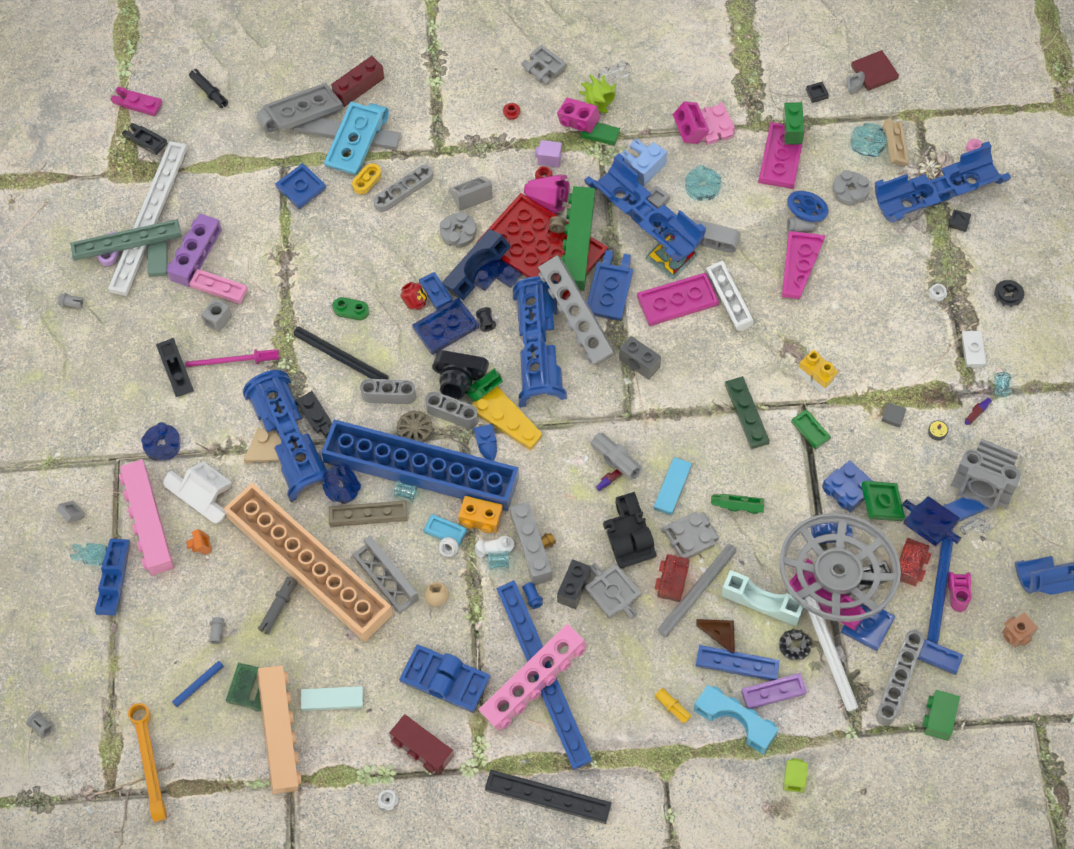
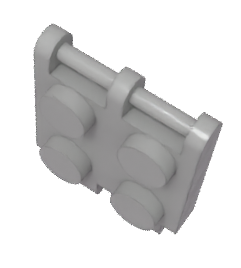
M695 511L662 528L663 533H666L671 541V547H674L680 556V562L714 547L715 542L719 540V536L713 526L709 527L711 523L704 512L698 514ZM670 530L672 531L673 535L675 536V538H676L675 540H674L673 536L671 535ZM678 545L681 546V548H682V550H683V552H684L685 554H682V552H681L680 548L678 547Z

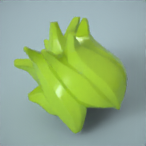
M590 74L589 77L592 83L587 81L581 83L586 91H579V93L584 96L585 103L597 106L599 112L608 113L606 106L613 102L616 96L615 87L617 84L610 86L606 82L604 74L600 81Z

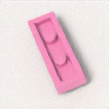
M200 269L196 270L189 283L191 288L238 304L242 302L248 291L246 285Z

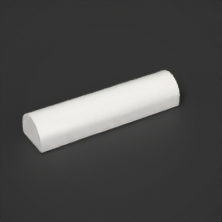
M723 260L707 267L706 270L736 330L743 331L751 327L754 323Z

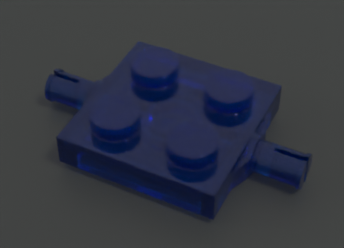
M927 496L917 505H914L908 499L903 502L902 506L911 511L903 524L936 547L946 538H949L956 544L961 541L962 537L953 532V528L959 523L960 518L937 501Z

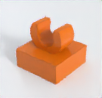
M199 529L193 531V539L186 541L187 549L192 548L193 552L199 551L204 555L211 553L209 535Z

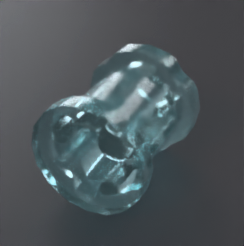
M999 372L994 375V380L996 381L994 394L996 396L1006 397L1011 394L1010 381L1012 376L1010 373Z
M398 480L394 489V497L408 498L413 502L418 486L416 484L413 486L404 484Z
M507 551L499 554L488 553L489 570L497 567L509 568Z

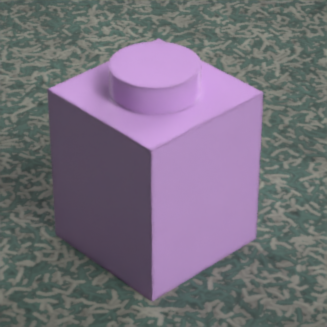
M541 140L540 146L536 147L535 150L538 165L559 168L562 156V143Z

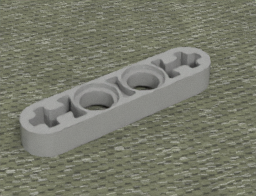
M422 165L374 197L375 209L385 212L431 182L433 179L432 168L428 165ZM408 181H414L415 185L409 187L406 185V183ZM395 190L401 191V194L399 196H393L392 192Z

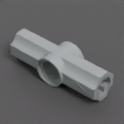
M598 433L594 436L591 446L604 457L609 467L613 469L616 467L629 480H634L639 476L642 466L629 456L628 451L622 444H615L604 433Z

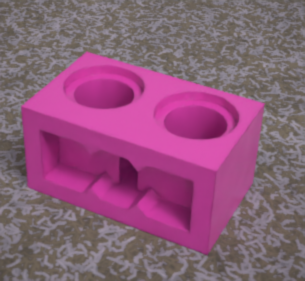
M568 97L557 112L560 124L588 133L592 132L601 118L597 106Z
M684 101L672 114L684 143L698 144L709 132L697 102Z

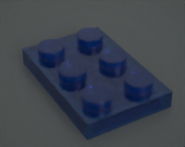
M460 298L412 324V329L431 355L479 328L478 322Z

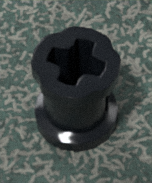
M489 307L480 308L476 311V317L481 323L480 329L483 332H489L496 328V322L492 319V310Z

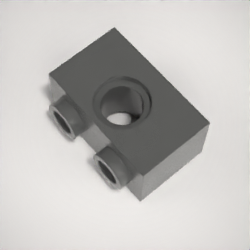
M632 336L619 350V360L648 380L661 366V356Z

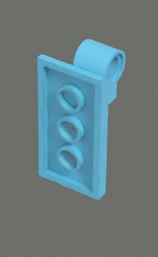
M350 102L324 165L357 176L376 132H379L382 125L387 122L389 109L373 103L364 106ZM357 135L358 139L355 142H351L350 138ZM346 151L352 152L349 157H343V154Z

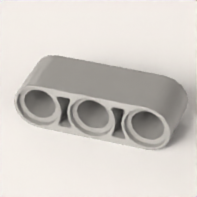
M692 220L697 225L701 223L706 227L705 235L699 244L700 246L729 253L736 251L741 236L739 231L700 220Z
M366 379L360 384L362 398L368 403L411 404L416 400L415 385L408 380Z
M430 392L426 396V408L429 414L469 429L476 427L478 424L477 409L473 405L438 392ZM455 409V411L449 412L448 410ZM468 415L473 416L472 418H466Z

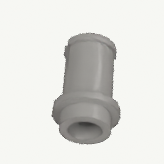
M64 293L60 294L58 304L62 307L69 306L81 309V304H83L84 300L83 297L70 296Z
M213 617L212 621H210L211 633L209 642L221 644L223 627L226 626L223 618Z

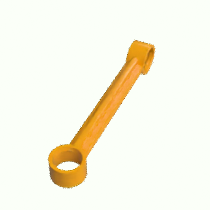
M136 703L128 710V717L136 728L150 800L149 808L152 820L155 823L166 820L167 813L161 795L148 729L151 713L146 705ZM143 709L146 711V715L142 720H133V714L137 710Z

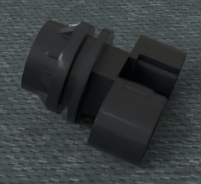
M445 350L438 351L432 369L440 374L441 394L457 400L461 399L469 391L473 380L478 381L486 375L489 362L486 358Z

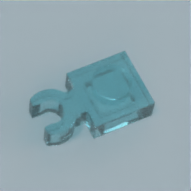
M87 543L86 548H82L79 544H73L72 548L79 550L77 554H70V558L74 561L82 559L84 564L102 566L107 546Z

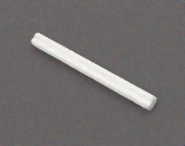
M807 596L804 599L806 603L820 610L818 602L811 596ZM808 611L846 710L848 712L856 710L858 704L824 618Z

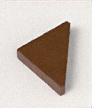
M696 619V626L730 653L735 652L734 620Z

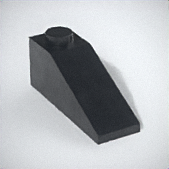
M174 338L156 344L175 396L178 397L194 391Z

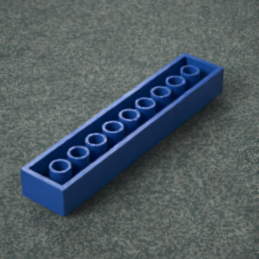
M335 419L321 452L323 461L327 464L463 500L465 496L502 504L505 511L509 510L519 480V467Z

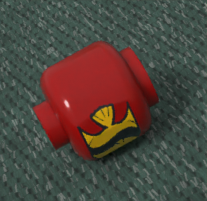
M409 282L401 288L400 297L408 309L420 310L426 305L425 302L428 295L419 283Z

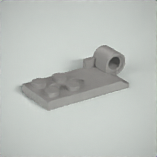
M327 83L263 105L264 108L257 113L256 119L266 132H273L278 127L279 129L287 130L343 109V103Z

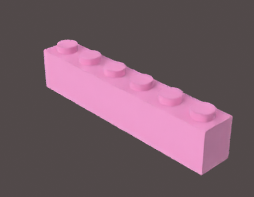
M143 459L120 466L122 473L119 474L121 484L126 487L123 493L126 502H130L131 507H128L130 518L135 520V524H132L135 535H139L140 541H137L140 553L143 552L145 557L141 559L144 569H148L151 576L174 569Z

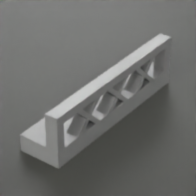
M371 535L364 539L365 545L352 555L400 614L419 600L418 593ZM369 551L372 554L371 561H363L359 556ZM373 566L382 567L384 569L383 576L374 575L372 573ZM385 580L394 581L395 590L385 589ZM397 595H405L408 601L399 606L396 602Z

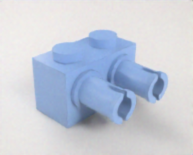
M636 138L632 141L630 148L639 153L640 156L636 158L627 150H623L620 154L624 157V162L639 174L638 182L645 186L666 165L667 151L654 142L650 146H646Z

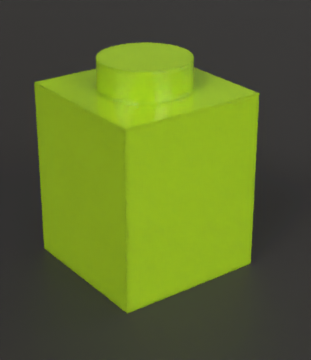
M798 758L787 760L783 790L804 793L808 763Z

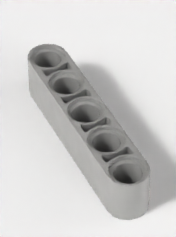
M918 630L907 632L876 713L878 723L883 726L891 725L896 718L923 645L924 637ZM909 639H914V640H916V642H917L918 644H917V645L911 644V643L909 642ZM902 657H908L911 662L903 661ZM895 675H902L905 680H898ZM892 692L897 694L898 698H891L889 696V693ZM882 711L890 712L891 717H885Z

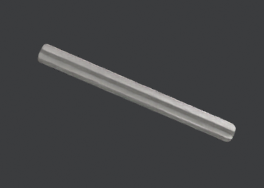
M727 544L660 625L658 632L662 636L666 637L736 553V548L733 545Z

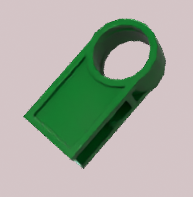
M494 368L472 384L466 394L472 401H478L503 382L501 374Z

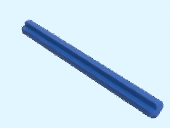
M944 533L942 537L927 640L936 644L939 641L954 535Z

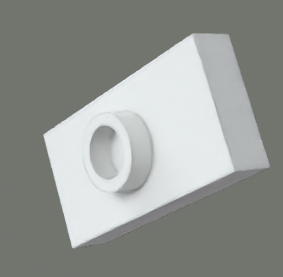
M962 331L961 337L966 367H985L986 358L981 331Z

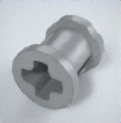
M40 711L34 712L26 722V725L33 727L41 738L49 735L54 728V724L48 722Z

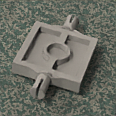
M595 563L592 564L591 572L595 575V578L585 586V591L609 619L622 611H625L630 619H633V616L636 617L637 613L630 605L641 597L639 590L617 564L602 572Z

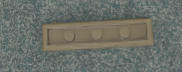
M406 500L328 506L330 527L408 521Z

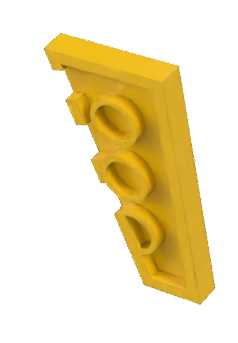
M498 386L472 404L477 409L479 418L492 424L493 427L530 451L542 438V433Z

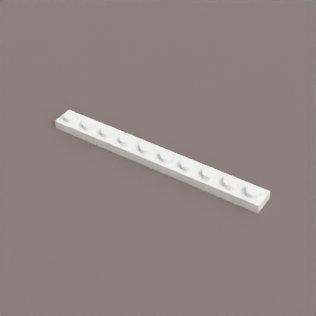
M169 141L133 229L157 224L187 151L186 144ZM148 245L124 250L108 288L110 293L123 296L128 295Z

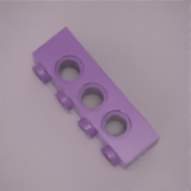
M199 213L197 219L193 220L189 233L184 236L181 247L176 250L175 258L168 264L167 273L170 281L190 287L189 283L196 270L201 269L222 231L218 219Z

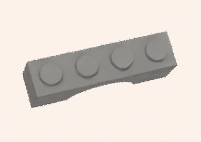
M529 502L511 506L510 516L523 548L532 583L538 585L552 581V570Z

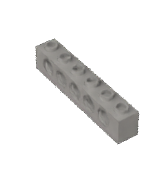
M557 255L539 266L538 268L541 272L538 274L544 283H548L550 287L548 292L553 299L556 298L559 302L557 307L562 315L565 314L568 320L566 323L571 331L575 330L578 335L575 338L578 344L586 349L585 356L588 361L598 365L615 355L614 348L562 258ZM560 274L561 281L558 284H554V276ZM569 290L570 297L564 300L562 295L565 291ZM578 306L580 312L577 316H573L572 309ZM587 322L589 329L586 332H582L581 325ZM597 338L598 346L591 348V340Z

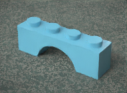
M707 685L694 704L693 711L710 722L722 716L733 717L740 721L747 733L746 744L763 755L777 736L778 728L775 723L768 719H762L753 709H746L741 706L737 699L725 696L718 687Z

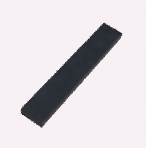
M491 769L485 786L486 792L603 824L607 823L612 802Z

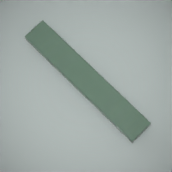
M175 219L71 242L70 246L72 258L74 261L181 238L182 234L179 220Z

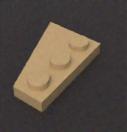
M258 427L244 457V463L280 461L274 449L276 445L281 444L278 433L272 431L267 433L265 429ZM295 441L291 442L295 450L298 449L297 443ZM299 454L295 460L303 462L306 456Z

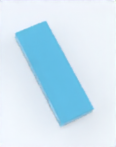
M673 458L655 502L654 510L672 516L692 463Z

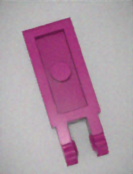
M117 87L115 90L117 95L120 96L114 95L111 97V102L116 105L156 116L162 104L160 98L131 90L128 91L121 87Z

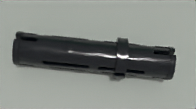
M198 69L191 70L189 77L208 95L207 97L213 100L219 108L226 107L228 100L220 93V90L214 87Z

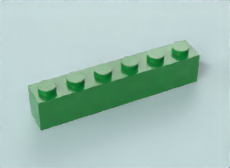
M573 186V192L569 193L568 204H571V209L567 208L566 219H569V224H565L567 239L563 240V250H566L561 258L579 290L585 291L595 188Z

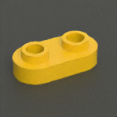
M370 163L359 172L352 181L355 193L365 194L377 183L382 175L379 165Z

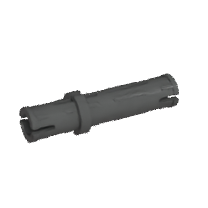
M286 577L280 591H277L275 594V600L258 627L259 631L263 632L264 630L265 634H270L285 604L289 603L290 595L298 584L295 579L291 582L292 578Z

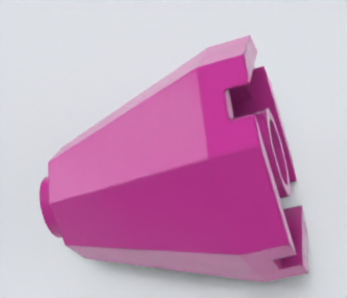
M562 174L533 179L525 184L524 194L549 211L560 213L565 209L562 206L563 202H568L570 183L565 181L567 175Z

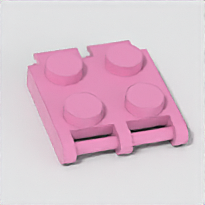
M723 102L710 108L708 106L704 107L701 110L709 128V132L701 142L705 141L708 145L718 142L719 136L721 140L734 137L735 127Z

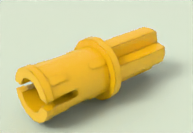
M661 688L655 694L654 698L667 708V712H671L682 723L689 721L691 714L679 704L678 699L675 700L664 688Z

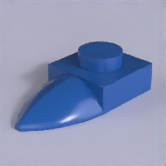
M492 424L473 428L480 453L485 459L494 461L497 454V440Z

